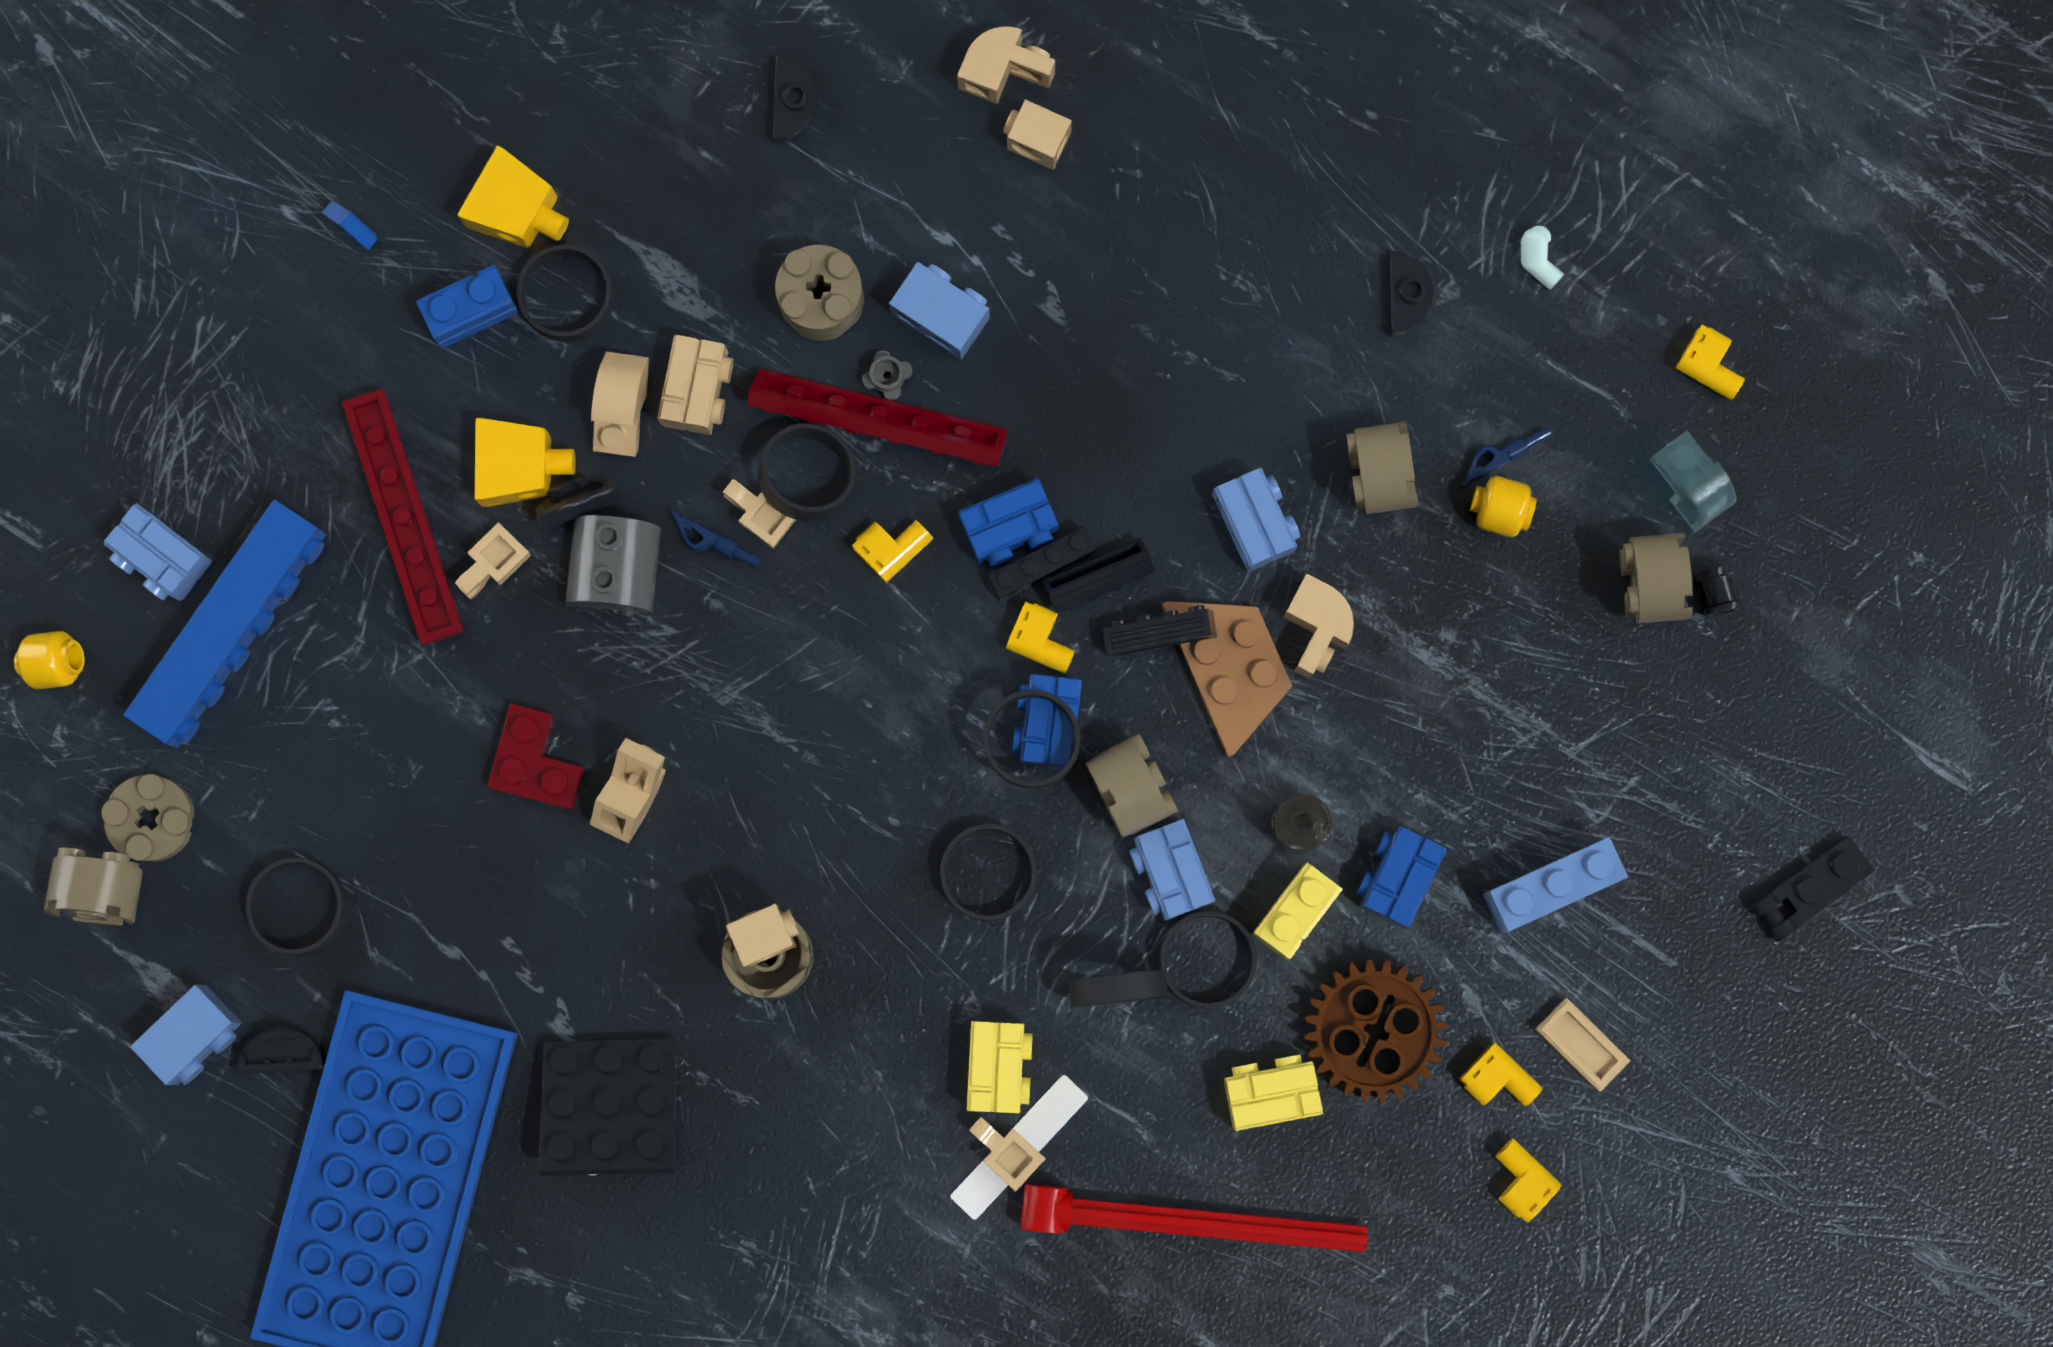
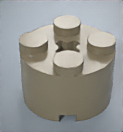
M810 245L794 250L787 255L777 273L775 292L781 313L786 322L801 336L816 341L836 339L844 334L860 318L864 306V292L860 274L851 257L839 249L827 245ZM818 287L826 288L827 292H823L822 299H814L813 292H816Z
M1407 422L1356 428L1355 433L1346 434L1351 470L1360 468L1361 475L1352 476L1357 511L1366 510L1367 515L1418 507Z
M1683 532L1630 537L1629 543L1623 544V550H1620L1622 576L1630 575L1631 584L1630 587H1627V593H1624L1626 618H1635L1637 624L1692 618L1693 607L1684 608V605H1686L1685 596H1693L1688 546L1679 547L1686 538Z
M1140 734L1084 762L1122 838L1133 835L1178 812L1168 790L1165 789L1161 792L1159 790L1166 783L1155 761L1145 762V759L1149 758L1150 754Z
M59 848L57 857H54L52 860L44 912L60 917L61 909L71 911L74 921L92 924L123 925V920L130 925L134 924L143 870L139 868L140 864L131 862L130 856L121 853L103 852L102 859L85 857L86 852L80 849Z
M758 911L749 912L740 917L739 919H742ZM795 920L800 934L793 937L796 947L774 956L777 961L773 965L763 962L749 968L743 967L731 936L727 931L722 948V966L726 976L738 990L756 998L778 999L793 993L805 982L814 962L813 946L807 931L798 921Z

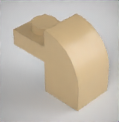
M1015 27L994 28L981 34L969 47L957 75L958 89L997 104L1009 74L1049 88L1055 74V60L1050 58L1048 52L1039 47L1031 45L1027 46L1026 49L1021 47L1022 29Z
M613 352L605 353L598 370L592 401L591 421H594L593 451L636 457L639 449L640 411L647 397L649 357Z
M1306 574L1283 618L1314 633L1294 672L1310 679L1315 670L1323 673L1335 652L1334 649L1328 647L1330 642L1342 649L1348 646L1353 634L1354 621L1351 608L1339 591Z
M625 738L617 751L612 775L595 801L590 825L629 844L644 820L661 786L666 772L662 768L665 757L646 745H639Z

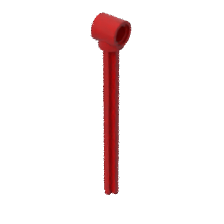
M1024 1184L1020 1229L1027 1231L1064 1233V1231H1069L1070 1225L1355 1252H1365L1368 1240L1366 1225L1073 1198V1191H1068V1188Z

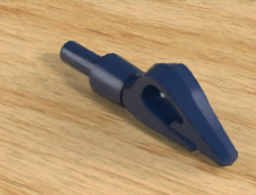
M1546 427L1524 440L1519 437L1503 449L1490 445L1482 446L1473 457L1462 487L1465 488L1472 481H1476L1507 463L1530 454V448L1552 437L1549 429ZM1487 453L1492 456V460L1485 467L1480 466L1476 468L1483 454Z
M674 510L671 512L682 538L690 550L702 552L706 549L714 548V550L729 559L735 556L756 568L760 566L762 558L739 547L740 542L725 535H720L686 517H682ZM686 530L690 532L694 530L702 538V541L694 544L688 537Z

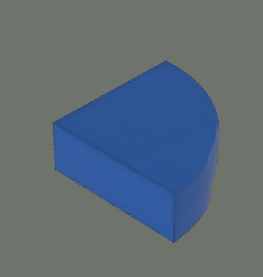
M330 202L323 210L322 214L367 250L377 241L374 232L353 213L336 202Z

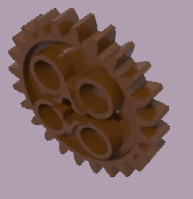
M1367 958L1365 971L1361 972L1358 971L1353 962H1350V976L1344 978L1341 973L1334 970L1333 976L1337 983L1334 987L1323 982L1319 984L1326 995L1324 1000L1312 997L1310 999V1003L1319 1011L1318 1014L1305 1015V1021L1316 1025V1029L1304 1033V1038L1310 1041H1317L1318 1045L1308 1051L1309 1057H1323L1316 1071L1319 1074L1331 1069L1333 1073L1330 1076L1329 1085L1333 1087L1343 1080L1345 1082L1344 1095L1347 1097L1357 1087L1360 1088L1362 1102L1367 1101L1371 1091H1376L1380 1102L1385 1103L1386 1092L1390 1089H1393L1395 1095L1402 1099V1085L1407 1083L1415 1091L1419 1090L1415 1079L1418 1074L1429 1079L1432 1078L1431 1072L1426 1067L1428 1061L1434 1063L1442 1062V1059L1433 1050L1434 1047L1447 1046V1041L1442 1037L1436 1036V1031L1447 1028L1448 1023L1443 1020H1435L1434 1015L1441 1012L1444 1006L1442 1003L1429 1004L1428 1000L1433 997L1436 991L1433 987L1420 991L1418 988L1422 983L1423 976L1418 974L1410 981L1407 980L1408 967L1404 964L1395 974L1391 972L1389 959L1384 960L1380 970H1375L1372 960ZM1362 989L1372 990L1377 995L1376 1006L1373 1010L1365 1013L1357 1011L1352 1004L1353 996ZM1392 994L1395 999L1382 1022V1027L1387 1034L1385 1037L1377 1036L1374 1039L1365 1064L1358 1066V1057L1369 1039V1033L1364 1026L1367 1023L1374 1025L1377 1022L1387 995ZM1402 1008L1412 1009L1417 1014L1416 1025L1409 1031H1400L1393 1026L1394 1014ZM1349 1029L1357 1033L1359 1041L1354 1050L1342 1052L1334 1046V1038L1341 1030ZM1384 1048L1395 1050L1399 1056L1398 1064L1389 1071L1380 1070L1374 1064L1375 1055Z

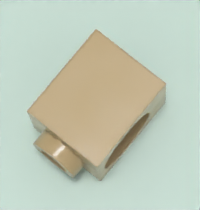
M1025 100L1020 111L1012 110L1005 124L1003 133L1008 135L1007 149L1054 170L1071 134L1072 120Z
M777 904L726 925L742 965L746 968L796 947L793 937L800 934L790 910L782 912Z

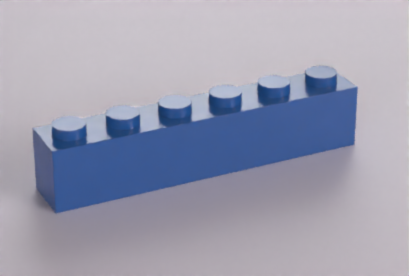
M274 499L123 716L167 745L178 748L181 743L186 744L189 742L200 726V722L197 720L205 708H211L221 698L225 690V686L222 684L232 670L234 672L238 671L246 662L250 654V650L247 648L256 635H263L271 626L275 618L272 612L281 599H288L296 590L300 581L297 576L306 563L312 564L321 554L324 548L322 540L327 534Z

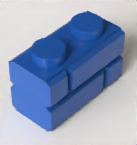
M495 264L479 271L476 277L470 275L416 301L434 340L442 349L520 313L502 274Z
M1038 478L958 511L961 524L979 564L988 561L990 566L1001 564L1014 557L1012 550L1028 544L1030 550L1042 547L1053 541L1052 533L1058 531V522Z
M1030 674L1029 685L1020 684V691L1041 690L1059 697L1071 708L1078 720L1082 680ZM1034 697L1019 699L1017 710L1026 711L1024 728L1015 727L1012 753L1020 754V764L1063 769L1071 759L1075 745V732L1069 717L1059 706L1048 700Z
M1401 826L1395 828L1393 834L1385 831L1374 855L1381 858L1374 873L1368 870L1365 872L1355 894L1362 897L1358 907L1402 929L1410 928L1447 849Z

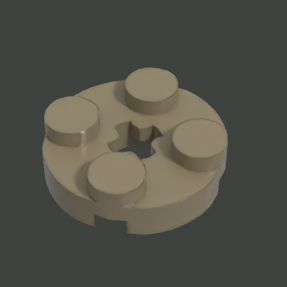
M154 774L135 776L120 784L110 795L108 802L104 804L102 808L104 829L108 840L119 853L128 855L131 859L137 861H163L176 855L188 843L192 834L190 830L192 818H194V806L188 793L176 782ZM145 808L149 811L157 809L159 815L155 818L157 826L154 829H151L149 826H140L141 812Z

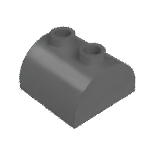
M590 515L575 518L565 605L652 613L661 528L649 522L622 517Z

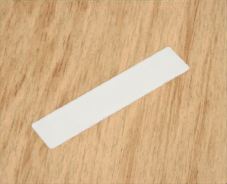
M1062 1075L1013 1129L1039 1152L1088 1100V1096L1067 1076ZM982 1161L951 1194V1199L975 1220L1008 1184Z

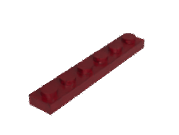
M759 368L751 385L747 405L761 408L769 413H782L802 418L810 423L831 425L843 428L850 433H863L886 439L891 443H904L928 449L935 454H948L969 459L976 464H989L997 467L1008 434V429L761 368Z
M382 388L342 402L420 643L426 646L464 633L465 630L386 391Z

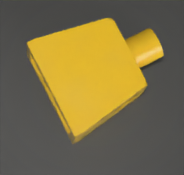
M498 145L457 214L463 225L471 230L526 248L531 246L538 232L556 241L560 240L569 223V218L552 210L557 200L554 189Z
M476 418L475 500L482 507L548 496V490L551 488V475L575 474L576 459L574 449H551V435L546 429Z

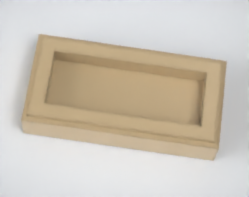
M1564 998L1534 1029L1597 1092H1601L1630 1062L1568 998Z

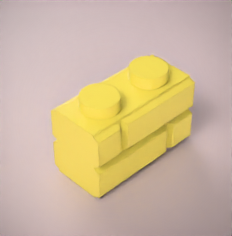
M1306 863L1301 867L1251 935L1285 961L1290 960L1300 947V943L1306 939L1343 889L1315 867Z
M971 1021L967 1111L1020 1113V1104H1029L1030 1078L1022 1077V1061L1031 1060L1033 1033H1024V1024Z
M1300 1054L1275 1059L1276 1068L1259 1071L1258 1063L1232 1067L1233 1076L1224 1078V1085L1233 1130L1238 1131L1322 1115L1323 1109L1313 1061L1302 1063Z

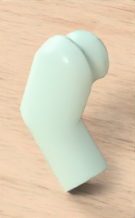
M1538 225L1528 229L1521 239V264L1525 270L1551 290L1563 277L1564 273L1548 261V242L1551 240V234L1547 228Z

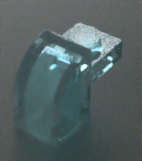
M1685 431L1650 458L1651 462L1676 492L1669 500L1695 533L1736 503V493L1728 475L1718 461L1715 464L1712 463L1688 431Z

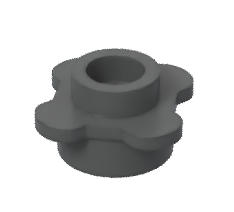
M878 351L874 355V362L871 364L870 371L863 374L862 382L865 388H875L884 393L887 400H896L901 396L900 388L905 379L912 376V367L908 362H900L897 358L890 356L888 351ZM885 372H890L891 378L885 379L883 377V374Z

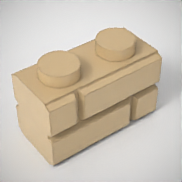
M674 335L657 416L662 426L711 435L713 424L721 425L725 409V399L719 398L722 382H730L734 362L733 358L727 357L728 351L724 344Z

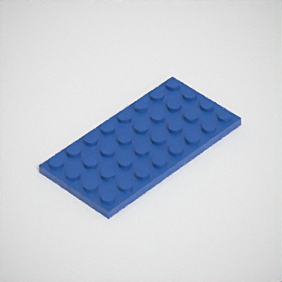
M345 990L250 1339L282 1347H435L518 1033Z

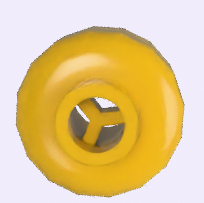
M1492 476L1487 481L1485 488L1476 486L1470 511L1477 512L1476 522L1480 529L1513 538L1521 530L1528 531L1537 498L1531 496V489L1526 483L1501 476Z
M64 631L26 636L20 643L18 652L14 657V666L17 673L28 686L37 690L71 685L78 678L85 663L82 646L70 634Z

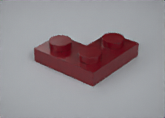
M510 704L487 788L574 810L585 768L543 757L554 715Z

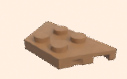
M1171 601L1163 603L1162 608L1164 612L1178 610L1180 614L1189 612V607L1204 605L1205 609L1208 608L1214 613L1217 638L1180 644L1179 647L1227 758L1234 756L1292 687L1258 607Z

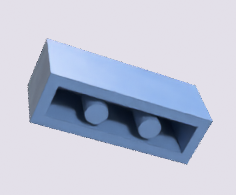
M1610 837L1482 895L1500 934L1624 880L1628 878V875Z

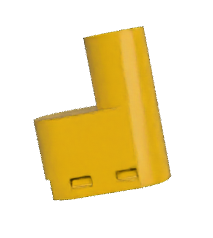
M1703 324L1695 332L1675 368L1731 401L1745 380L1742 376L1720 364L1732 340Z
M915 520L894 540L874 521L856 538L857 541L852 545V549L887 583L932 541L933 537Z
M1025 601L1006 649L1066 674L1075 650L1048 639L1058 613L1036 603L1033 605Z
M1496 1042L1490 1044L1459 1077V1080L1464 1084V1088L1482 1106L1486 1105L1503 1086L1525 1107L1543 1090V1087Z
M1512 1138L1495 1156L1517 1177L1501 1194L1499 1201L1517 1218L1521 1217L1523 1220L1530 1222L1559 1191L1562 1184Z

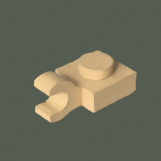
M734 479L723 491L724 498L745 512L740 518L739 524L772 549L775 548L796 521V519L789 518L773 508L762 492L756 497Z
M498 522L467 552L476 563L456 580L455 584L471 600L482 590L490 577L501 585L531 555Z
M980 1117L969 1129L991 1150V1153L983 1162L1015 1192L1046 1159L1013 1128L1005 1137H1002L988 1122Z

